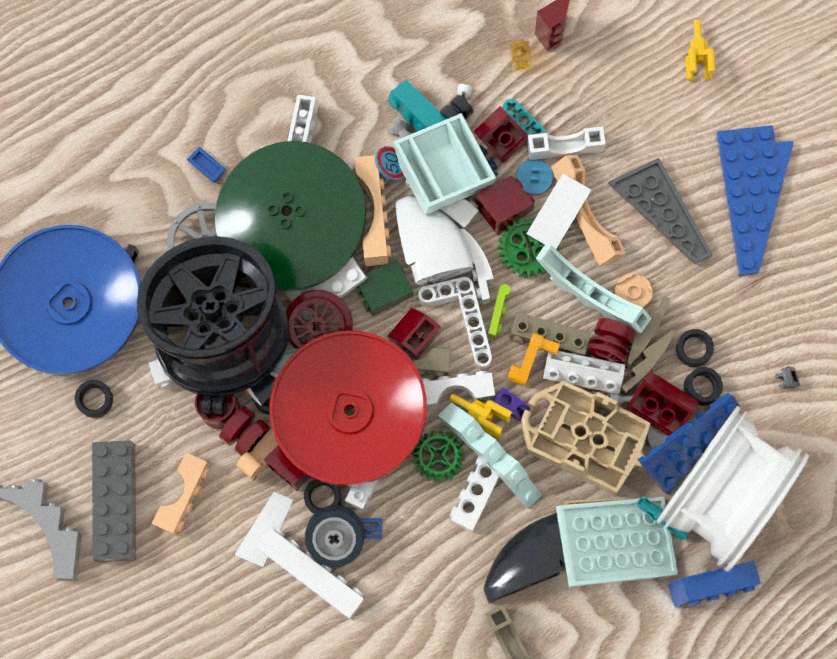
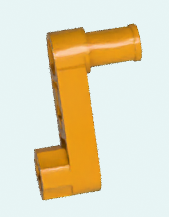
M533 333L522 366L512 364L507 380L525 386L537 350L541 349L557 355L560 343Z

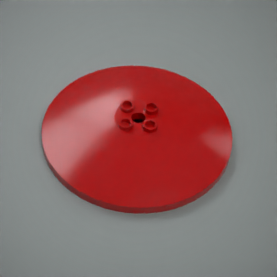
M362 331L329 333L317 337L299 348L280 370L270 398L272 430L285 456L306 475L324 483L340 486L370 483L397 469L406 461L417 446L427 417L425 387L420 373L412 360L403 350L389 340ZM349 406L355 408V413L352 416L345 414V409Z

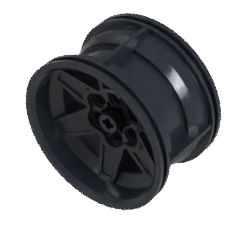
M220 236L192 239L165 252L152 264L142 279L137 295L139 320L148 338L155 346L157 358L164 372L179 387L203 396H226L239 393L264 380L277 367L285 354L289 341L287 314L277 296L276 284L269 264L252 246L237 239ZM236 286L246 287L250 289L234 293ZM260 315L248 330L241 324L244 316ZM189 328L180 347L168 337V335ZM217 336L229 342L221 346L205 349L206 345H211L217 340Z

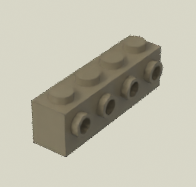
M520 312L516 313L510 333V338L519 344H524V342L530 343L532 334L536 333L544 336L545 339L560 343L558 351L585 356L591 336L589 332Z

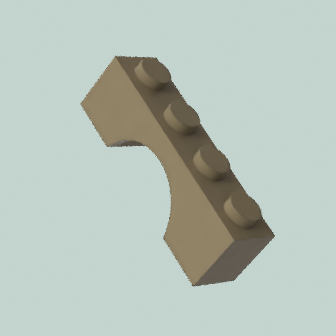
M432 347L425 357L412 362L420 376H425V374H433V377L436 378L449 376L451 349Z
M502 604L485 613V617L506 658L531 659L504 605Z

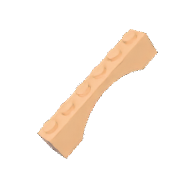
M375 155L355 157L357 180L370 196L374 205L373 223L363 240L365 266L388 264V257H391L390 245H386V240H390L389 230L384 227V223H388L387 211L383 212L382 206H386L385 195H381V190H384L383 178L379 179L380 172L376 167Z
M566 155L551 166L557 181L564 173L585 186V169L578 155ZM586 198L576 215L578 226L582 230L586 242L590 246L599 266L609 265L625 255L626 252L618 236L611 234L596 220Z

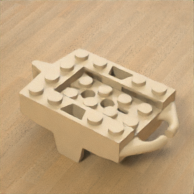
M562 380L558 384L539 391L528 402V405L535 407L540 400L546 399L550 402V405L538 428H533L529 423L532 413L527 410L523 412L521 424L527 453L616 496L632 469L647 472L637 459L644 456L641 454L651 423L620 408L616 400L599 392L591 394ZM594 405L610 412L607 417H603L595 413ZM562 424L570 427V431L561 427ZM578 428L583 429L585 436H577L575 430ZM600 437L603 440V444L595 445L593 438ZM606 446L614 448L615 452L606 449ZM579 462L584 463L583 467L578 465Z

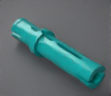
M645 496L641 497L636 505L647 513L651 520L657 521L663 512L662 507L656 506ZM662 520L660 524L664 527L666 522ZM670 525L666 528L680 540L686 539L689 535L688 532L679 531Z

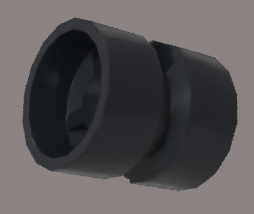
M457 95L450 101V106L446 105L439 112L446 119L462 114L466 120L474 113V110L465 98Z

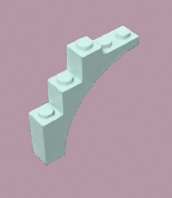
M546 243L536 257L537 261L551 275V281L559 289L574 294L583 305L600 311L605 318L622 322L638 333H642L651 320V317L643 307L613 294L591 280L569 263L551 244Z
M452 402L437 415L450 431L464 441L488 464L526 508L529 509L542 496L527 476L528 474L521 464L508 455L496 439L484 432L473 417Z

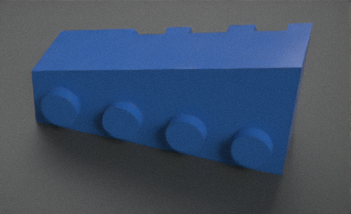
M749 561L734 565L728 572L724 568L681 578L668 584L674 607L676 608L687 604L689 606L701 604L702 600L706 599L708 602L718 600L721 595L731 597L737 595V591L743 590L744 593L754 591V586L761 584L755 562Z

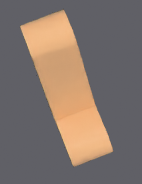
M272 428L250 453L246 452L236 464L237 468L252 481L256 480L266 469L267 465L264 459L278 446Z

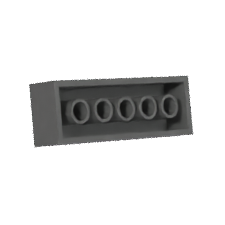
M131 440L92 442L93 560L97 563L136 561L135 444Z

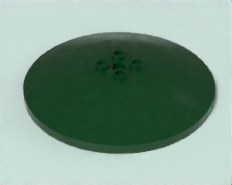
M285 141L267 145L244 158L225 180L219 192L215 209L217 236L237 239L255 248L269 264L275 280L276 290L295 291L314 287L332 278L347 265L355 254L362 240L366 224L364 194L359 181L350 167L330 150L316 144L301 141ZM286 207L292 208V213L289 216L282 214Z

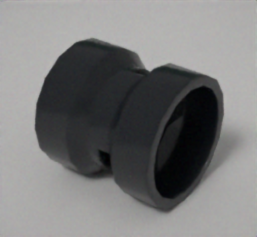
M205 395L202 402L203 414L216 413V415L224 416L227 406L226 397L218 396L216 398Z

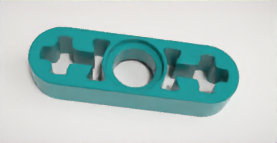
M508 99L504 102L503 109L527 135H533V130L535 132L540 131V134L545 133L544 127L516 100ZM508 106H515L514 111L518 114L516 118H514L515 113L512 110L508 111ZM526 117L529 119V123L521 125L519 119Z

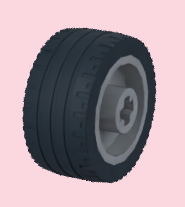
M330 505L318 510L310 518L305 530V544L309 554L315 561L324 566L341 567L349 564L360 554L364 545L365 530L363 523L354 511L345 506Z

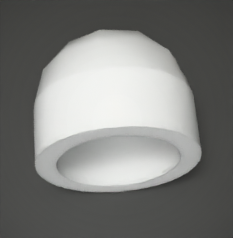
M458 84L457 94L461 96L465 94L466 99L470 97L473 87L466 84Z

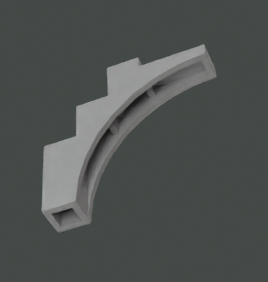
M31 479L30 482L24 481L23 489L22 486L11 485L10 488H3V485H0V500L18 505L26 510L45 533L53 559V578L56 580L77 581L82 534L76 531V528L66 527L63 531L65 510L59 507L57 503H47L46 506L48 485L42 482L41 479Z

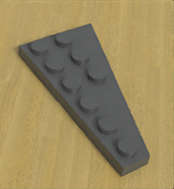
M659 158L609 181L608 184L692 263L697 264L712 257V252Z

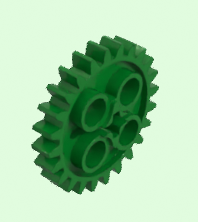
M521 217L519 224L513 220V227L507 225L506 229L508 232L502 231L503 237L499 238V242L502 244L498 245V249L503 250L499 252V257H504L501 263H508L506 269L513 268L512 274L519 271L520 277L524 273L527 274V278L530 277L531 273L537 277L538 271L544 275L545 269L537 261L535 253L541 251L545 244L532 239L527 234L533 222H531L530 217L527 218V222H524ZM523 232H526L529 247H532L531 255L534 260V263H531L529 250L526 247V239L523 235ZM514 238H520L522 242L520 244H515L512 242V240ZM523 255L527 260L520 262L517 260V257Z

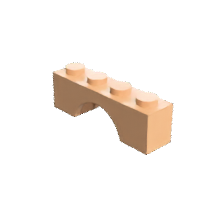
M185 453L178 467V471L185 482L184 493L174 504L160 506L152 525L175 536L177 532L180 533L185 524L183 521L185 515L190 514L193 508L192 501L201 491L202 486L200 484L203 478L206 479L210 472L208 462Z

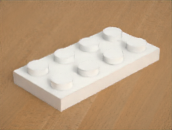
M352 257L347 265L325 282L314 287L286 291L285 293L291 302L300 294L311 290H325L343 298L368 278L354 257ZM314 303L309 304V306H311V307H313V308L315 309V304H314ZM319 303L318 307L320 315L321 313H323L324 309L326 308V305ZM307 310L303 311V318L310 320L312 313Z

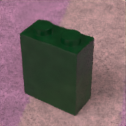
M397 259L365 273L368 279L355 288L357 294L362 295L365 300L362 303L366 312L370 311L372 316L414 297L413 290Z

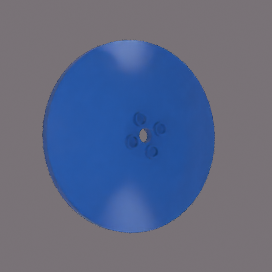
M53 226L27 236L18 242L0 262L1 344L22 364L47 374H78L104 364L125 346L139 321L137 295L141 281L132 259L114 239L98 230L85 226ZM67 299H73L74 304L66 308L64 302Z

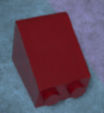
M512 175L475 195L477 209L497 235L506 230L507 225H513V220L517 222L521 217L523 218L534 210L535 201L529 193H525L522 189V183L518 179H514Z
M279 445L264 459L266 465L296 491L310 477L290 462Z

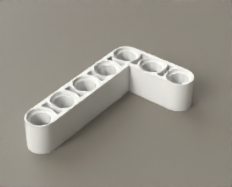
M461 277L422 287L419 291V302L424 307H432L458 300L474 364L479 370H487L491 366L492 355L472 281L467 277ZM466 284L469 286V289L462 291L459 287ZM449 289L451 293L445 296L441 294V291ZM429 293L432 295V298L425 300L422 296ZM471 302L474 304V307L466 309L464 304ZM471 320H476L479 325L471 327L468 323ZM480 338L483 340V344L475 345L473 340ZM485 356L488 358V362L482 364L478 361V358Z

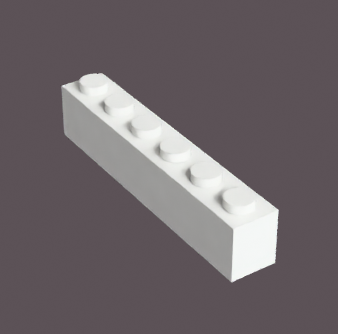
M269 527L255 547L351 620L365 601L362 598L363 593L355 587L350 589L346 586L348 582L339 575L337 577L333 576L330 573L332 570L328 566L323 564L320 566L316 563L308 551L305 554L300 551L299 548L301 546L292 539L289 542L283 538L285 534L278 528L273 530Z

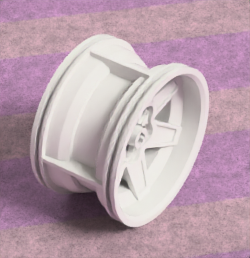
M739 406L731 413L656 521L658 524L662 520L666 522L664 525L665 529L669 525L683 532H690L692 529L709 541L711 555L718 559V566H721L723 563L725 564L724 570L726 572L736 564L759 534L809 458L807 453H804L802 456L800 455V448L796 451L788 446L775 449L757 437L758 430L745 417L747 415L746 411L742 415L738 413L740 410Z

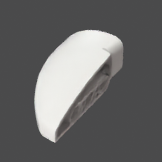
M406 196L396 201L397 222L406 263L409 265L414 263L411 269L416 284L427 286L440 283L473 269L468 252L470 248L465 237L454 221L439 209L425 215L417 199L412 196Z

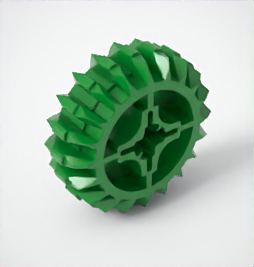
M433 430L431 431L432 437L425 433L424 437L426 440L420 439L421 446H416L419 452H412V456L418 458L412 461L413 464H419L415 467L416 471L422 469L421 477L427 473V481H430L433 476L434 483L438 482V477H441L444 483L445 476H448L450 480L453 479L451 472L455 475L459 474L456 467L463 468V465L458 461L465 460V457L459 456L464 453V449H458L462 445L461 442L454 444L457 439L456 436L449 439L450 432L442 436L443 431L439 430V436H435V431ZM434 442L446 443L440 448L430 445ZM450 448H452L455 454L452 464L446 458ZM425 449L431 455L427 465L422 460V454ZM434 453H442L443 460H439V458L435 460ZM436 465H442L448 468L443 471L431 470Z

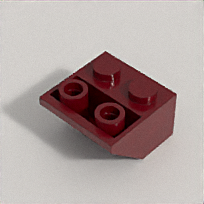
M411 307L387 337L415 360H418L440 334L441 326L426 314Z

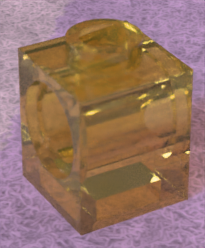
M519 39L510 42L512 70L531 68L529 41ZM521 51L524 55L518 56L516 53Z

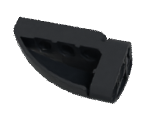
M557 512L527 525L515 534L501 549L492 563L483 590L488 604L560 575V571H566Z

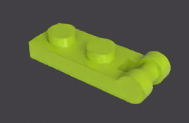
M507 284L501 285L498 291L488 338L495 340L496 335L501 334L503 324L500 323L501 316L505 317L507 306L504 305V302L510 297L511 290Z

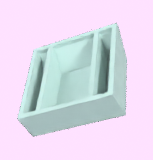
M462 114L394 141L399 166L425 215L474 195L494 184L496 177Z

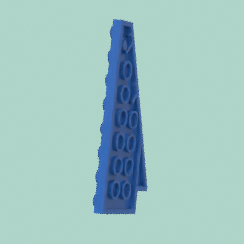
M773 125L717 131L716 133L739 276L759 273L794 144L793 141L776 143Z

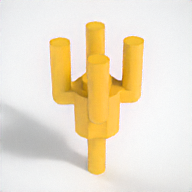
M694 20L695 39L690 40V49L688 50V56L685 58L687 81H693L694 73H697V64L704 63L705 80L710 81L712 80V73L716 72L714 49L712 47L708 48V40L702 38L701 20Z
M453 393L449 399L469 410L467 414L478 422L484 432L498 440L503 434V428L492 423L491 420L495 416L509 423L512 418V411L491 400H488L486 404L477 399L470 403Z

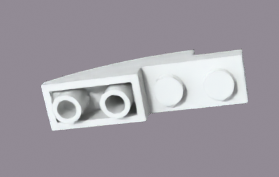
M460 229L470 248L468 252L473 269H475L472 270L473 281L478 283V288H475L477 299H481L482 305L490 303V296L487 285L493 284L494 279L490 265L475 239L465 229Z

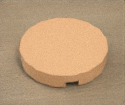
M631 273L624 275L618 280L614 294L645 308L652 299L653 289L651 283L644 276Z

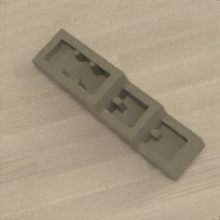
M663 296L658 312H650L651 320L643 332H636L625 368H630L653 339L664 317L670 298Z
M671 330L642 352L641 357L643 361L632 368L630 372L633 378L621 386L620 392L623 396L639 385L648 372L653 370L669 346L675 334L674 330Z

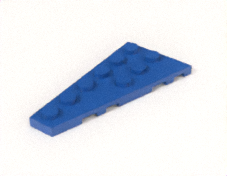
M726 393L711 404L707 412L704 414L699 413L696 416V420L692 423L687 422L665 439V443L659 447L655 446L651 449L649 455L646 457L641 456L637 460L664 493L669 494L709 446L737 406H741L733 395Z

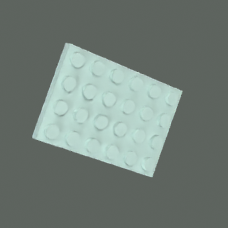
M664 497L647 498L656 506L662 507V510L665 509ZM639 499L559 505L556 507L569 587L678 575L671 532L655 520H651L647 513L636 506Z

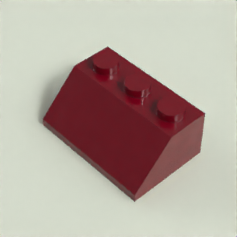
M555 0L537 11L535 35L546 51L556 49L562 44L570 0Z
M649 371L625 409L670 436L688 422L699 401L652 371Z

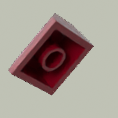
M501 106L473 131L502 163L528 140V135Z

